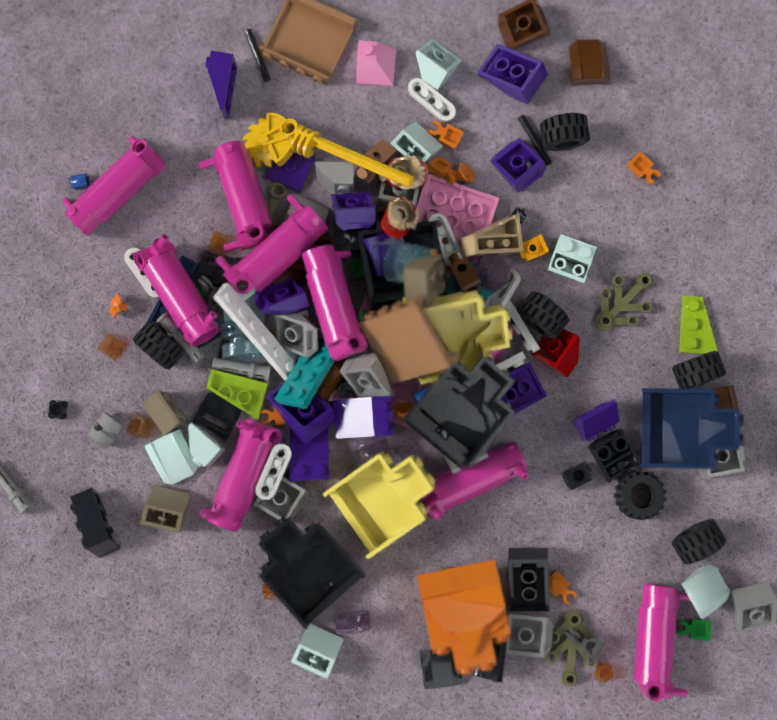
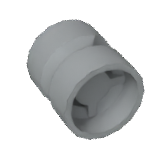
M103 412L97 420L99 424L93 425L88 435L102 446L109 448L115 440L114 435H118L124 425L113 416Z

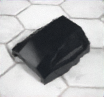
M621 428L600 437L587 447L608 483L627 470L641 465L634 447Z
M419 650L424 689L463 684L461 673L457 674L452 650L448 654L438 656L437 653L433 654L432 650Z

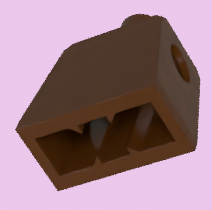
M458 252L451 254L448 257L451 263L449 265L450 274L458 291L463 293L476 291L478 295L481 294V282L468 258L462 259Z

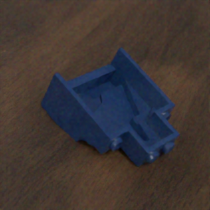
M642 388L641 467L714 469V465H719V453H715V449L740 450V446L744 445V434H740V426H744V414H740V409H715V406H719V394H715V389Z

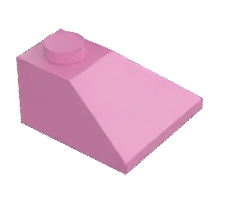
M359 40L356 84L393 87L396 49L379 42Z

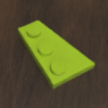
M682 296L679 353L706 354L711 351H718L703 297Z
M211 369L207 388L258 420L268 383Z

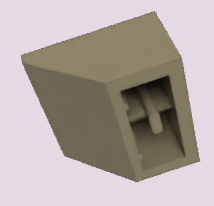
M437 254L411 260L403 268L405 300L407 301L414 296L420 298L426 295L427 299L421 305L428 308L445 288V283L442 280L444 264L442 263L441 255Z
M157 390L143 403V406L165 436L186 424L184 421L186 416L180 408H175L173 405L175 400L170 393Z
M153 485L145 503L140 524L178 533L182 532L191 493Z

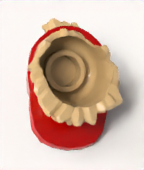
M408 155L394 158L387 164L389 167L414 177V183L409 188L379 175L381 181L387 180L393 187L409 190L410 188L415 189L426 184L428 167L424 161L417 159L416 156L409 157Z
M405 197L393 199L389 202L382 218V229L392 238L398 240L404 238L410 228L415 229L419 218L418 209H415L414 205Z

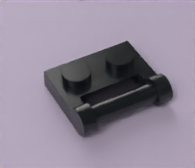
M204 250L196 281L201 276H205L211 281L213 286L221 288L226 283L232 286L223 276L225 271L222 267L208 264L209 260L216 262V259L222 256L229 265L237 264L242 258L237 256L232 258Z
M208 392L192 423L199 424L213 431L226 441L242 410ZM205 412L228 424L226 429L203 418Z
M494 641L492 645L496 666H493V669L489 671L473 670V676L502 683L507 642L496 644Z

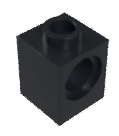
M582 462L561 472V475L568 489L573 490L591 481L593 473L588 464L585 465ZM576 470L582 472V479L580 481H576L573 477Z

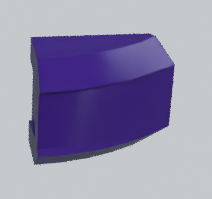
M521 138L510 142L495 154L490 161L516 192H524L526 188L542 177L546 170L544 160Z
M369 192L331 194L335 221L342 230L369 229L375 223V205Z
M293 278L269 286L260 293L256 292L254 304L264 314L287 315L305 311L309 308L305 291L296 284Z

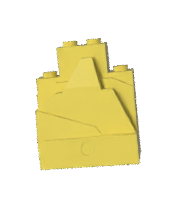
M476 291L440 296L428 308L423 307L447 353L456 351L460 357L456 363H462L466 367L467 372L482 356L491 358L490 351L510 347L512 333L507 322H510L508 310H505L501 304L485 307L483 297H480ZM444 370L419 376L418 379L421 384L435 382Z
M381 452L323 493L324 497L327 495L331 496L369 551L366 555L367 559L428 517L426 514L428 513L427 508L422 502L419 504L417 500L436 487L434 484L436 481L430 473L427 474L425 472L422 460L418 456L415 457L414 454L394 467L392 465L394 462L389 454Z

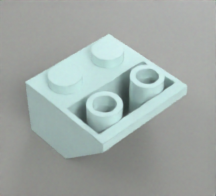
M416 121L403 129L390 143V145L397 149L395 154L398 157H404L405 155L409 157L416 156L417 159L424 161L426 165L443 148V145Z
M560 234L551 255L548 271L584 283L597 247Z
M310 623L301 638L291 662L324 678H328L344 638Z

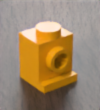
M542 234L537 237L522 242L523 252L518 254L521 260L525 259V262L528 263L547 255L549 250ZM529 246H535L536 251H530Z

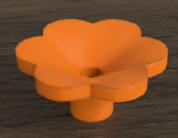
M461 162L458 167V171L461 174L459 181L465 180L473 184L476 178L475 173L468 164Z
M117 293L111 300L109 312L112 314V317H117L120 311L127 310V304L122 303L123 299Z
M397 401L396 405L392 406V410L396 412L400 419H403L413 407V404L411 402Z

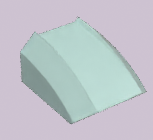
M181 429L171 432L145 446L164 483L173 485L194 475L199 467L192 461L194 457L190 454V446Z
M709 564L696 569L682 583L701 619H704L728 600L731 591L719 573V568Z

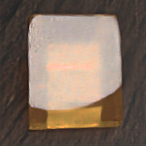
M214 231L209 245L210 251L225 255L224 245L228 244L229 237Z
M108 333L97 349L116 361L126 345Z
M133 414L127 432L149 439L154 421Z

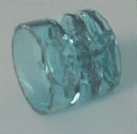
M393 241L388 247L384 258L383 272L387 281L404 283L403 268L411 260L432 256L431 250L426 246Z
M234 321L220 325V331L229 332L222 334L221 339L230 340V343L222 345L223 359H243L262 355Z

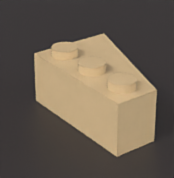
M519 214L505 217L462 237L463 257L511 255L523 252Z

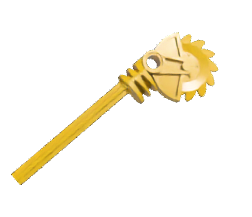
M266 113V120L259 118V124L249 126L248 128L251 132L243 137V140L247 141L245 145L250 160L254 159V163L258 168L262 162L267 167H272V161L280 167L290 159L293 152L310 158L318 148L408 188L414 183L413 176L321 137L320 132L313 131L297 123L294 119H285L276 113Z

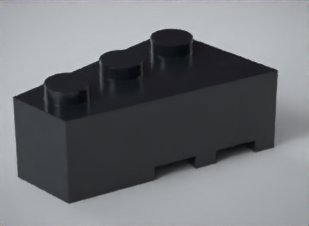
M89 488L71 496L72 504H70V507L78 520L75 523L78 531L83 536L81 539L83 548L99 558L121 549L120 545L116 544L113 540L111 533H114L112 527L109 528L106 519L107 513L98 492L93 488Z

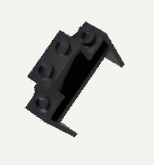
M385 206L375 209V230L366 229L358 232V243L370 311H378L385 306L390 308L399 301L403 302L402 298H405L403 268L375 277L364 243V239L384 233L381 221L387 208ZM422 221L417 223L415 229L410 228L403 238L410 261L423 258V255L429 249H437V254L441 255L442 263L444 264L435 221ZM445 264L444 271L442 273V280L445 283L444 291L438 297L447 295L448 291V278L445 269Z
M482 356L479 358L469 372L466 371V367L462 363L455 362L450 368L445 369L402 420L459 469L466 470L472 468L515 413L508 402L500 400L514 381L511 379V375L503 369L500 370L496 366V362L490 357Z
M289 516L286 519L282 517L274 524L276 527L271 532L267 530L259 537L261 541L258 545L273 562L267 561L260 567L261 572L258 576L306 630L316 617L359 579H364L366 575L359 564L319 521L316 524L314 522L310 523L304 529L306 531L304 534Z

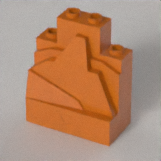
M495 559L417 575L433 654L437 653L438 656L446 655L452 650L457 674L469 675L473 673V670L481 669V671L492 670L493 666H496L492 642L495 641L496 644L505 643L507 639L511 638Z

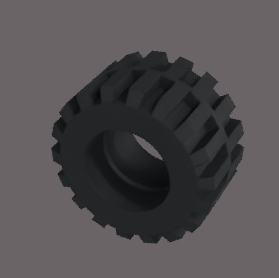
M559 114L545 119L539 125L542 145L546 150L563 151L574 149L586 144L590 140L588 120L585 114Z
M531 291L517 309L520 317L529 326L550 339H556L570 321L568 315L561 307L545 295Z
M147 321L132 338L134 343L144 353L167 370H170L185 353L184 349L173 338H170L166 332L151 321Z
M711 351L672 367L680 389L694 388L721 378L727 373L718 351Z
M634 471L627 473L623 478L619 479V484L615 486V504L619 506V511L629 518L636 520L652 519L653 516L660 514V509L663 510L665 507L663 503L667 501V498L664 496L667 492L666 489H663V482L659 481V478L650 472ZM637 484L645 485L650 492L649 502L643 507L635 506L630 499L631 490Z
M707 519L682 531L673 539L671 544L682 563L687 565L699 562L716 553L725 545L727 540L714 519Z

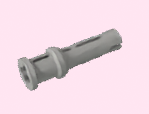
M169 312L164 313L157 319L156 324L160 325L170 338H174L196 364L201 361V358L205 357V354L197 346L192 347L185 340L184 333L178 329Z
M214 357L212 369L248 375L250 379L255 377L265 379V382H268L271 365L263 366L255 362H250L249 364Z
M0 465V484L9 495L8 500L13 502L19 510L18 513L23 515L33 508L35 504L28 500L24 494L25 491L16 486Z

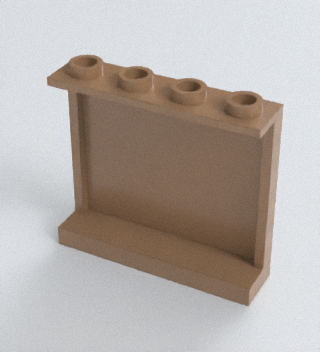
M285 0L264 45H260L259 49L263 58L269 61L274 59L279 62V65L287 69L289 67L294 68L301 76H306L307 74L313 77V80L319 84H323V82L328 84L357 26V21L355 18L316 0Z
M426 295L420 298L414 296L405 303L399 301L390 308L385 306L376 313L370 311L364 315L365 319L359 323L392 384L450 368L460 358L456 351L447 353L421 303L427 299Z

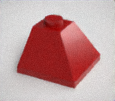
M565 329L561 331L556 339L543 336L538 342L540 349L534 353L532 351L531 355L556 373L568 378L578 363L580 337Z

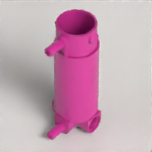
M130 136L129 142L132 145L128 147L129 150L79 195V198L74 203L69 198L63 199L62 203L67 207V210L64 212L65 215L86 236H89L102 222L105 223L154 176H157L165 168V161L146 140Z
M242 141L226 142L215 149V156L198 164L201 170L215 165L237 232L235 233L237 241L225 244V251L229 252L238 248L244 251L255 248L267 238V233L273 229V224L253 161L249 158L245 143Z
M290 194L287 200L296 210L242 260L230 266L222 256L216 259V262L225 271L223 276L232 284L237 293L247 294L253 288L258 293L262 292L296 262L304 252L313 247V243L329 230L321 218L308 205L304 206L293 194ZM246 280L247 284L244 288L240 289L237 287L238 281Z
M162 234L160 238L153 241L150 247L135 252L133 255L134 262L139 271H143L176 326L184 333L185 340L192 347L201 345L219 332V324L214 321L217 314L210 312L204 299L176 256L177 250L168 241V235Z
M324 245L304 252L302 257L307 271L306 278L325 344L328 347L331 358L341 361L352 354L365 352L367 347H371V345L365 339L364 334H361L342 269L341 258L350 257L351 251L349 249L335 251L333 245Z
M251 418L237 422V426L240 428V436L213 499L215 500L211 511L207 509L201 511V516L208 518V522L233 532L239 531L245 513H248L256 494L255 487L270 452L279 443L281 438L280 430Z
M507 442L500 448L486 451L488 458L475 463L472 468L460 470L454 474L451 469H448L433 476L436 481L434 483L436 487L420 498L428 510V517L440 520L442 515L446 514L445 511L503 485L517 475H520L523 480L528 479V467L516 442Z
M644 583L642 605L639 606L633 680L639 682L640 692L654 702L661 699H671L672 696L686 697V689L673 688L671 676L677 610H679L680 600H691L686 592L677 591V587Z

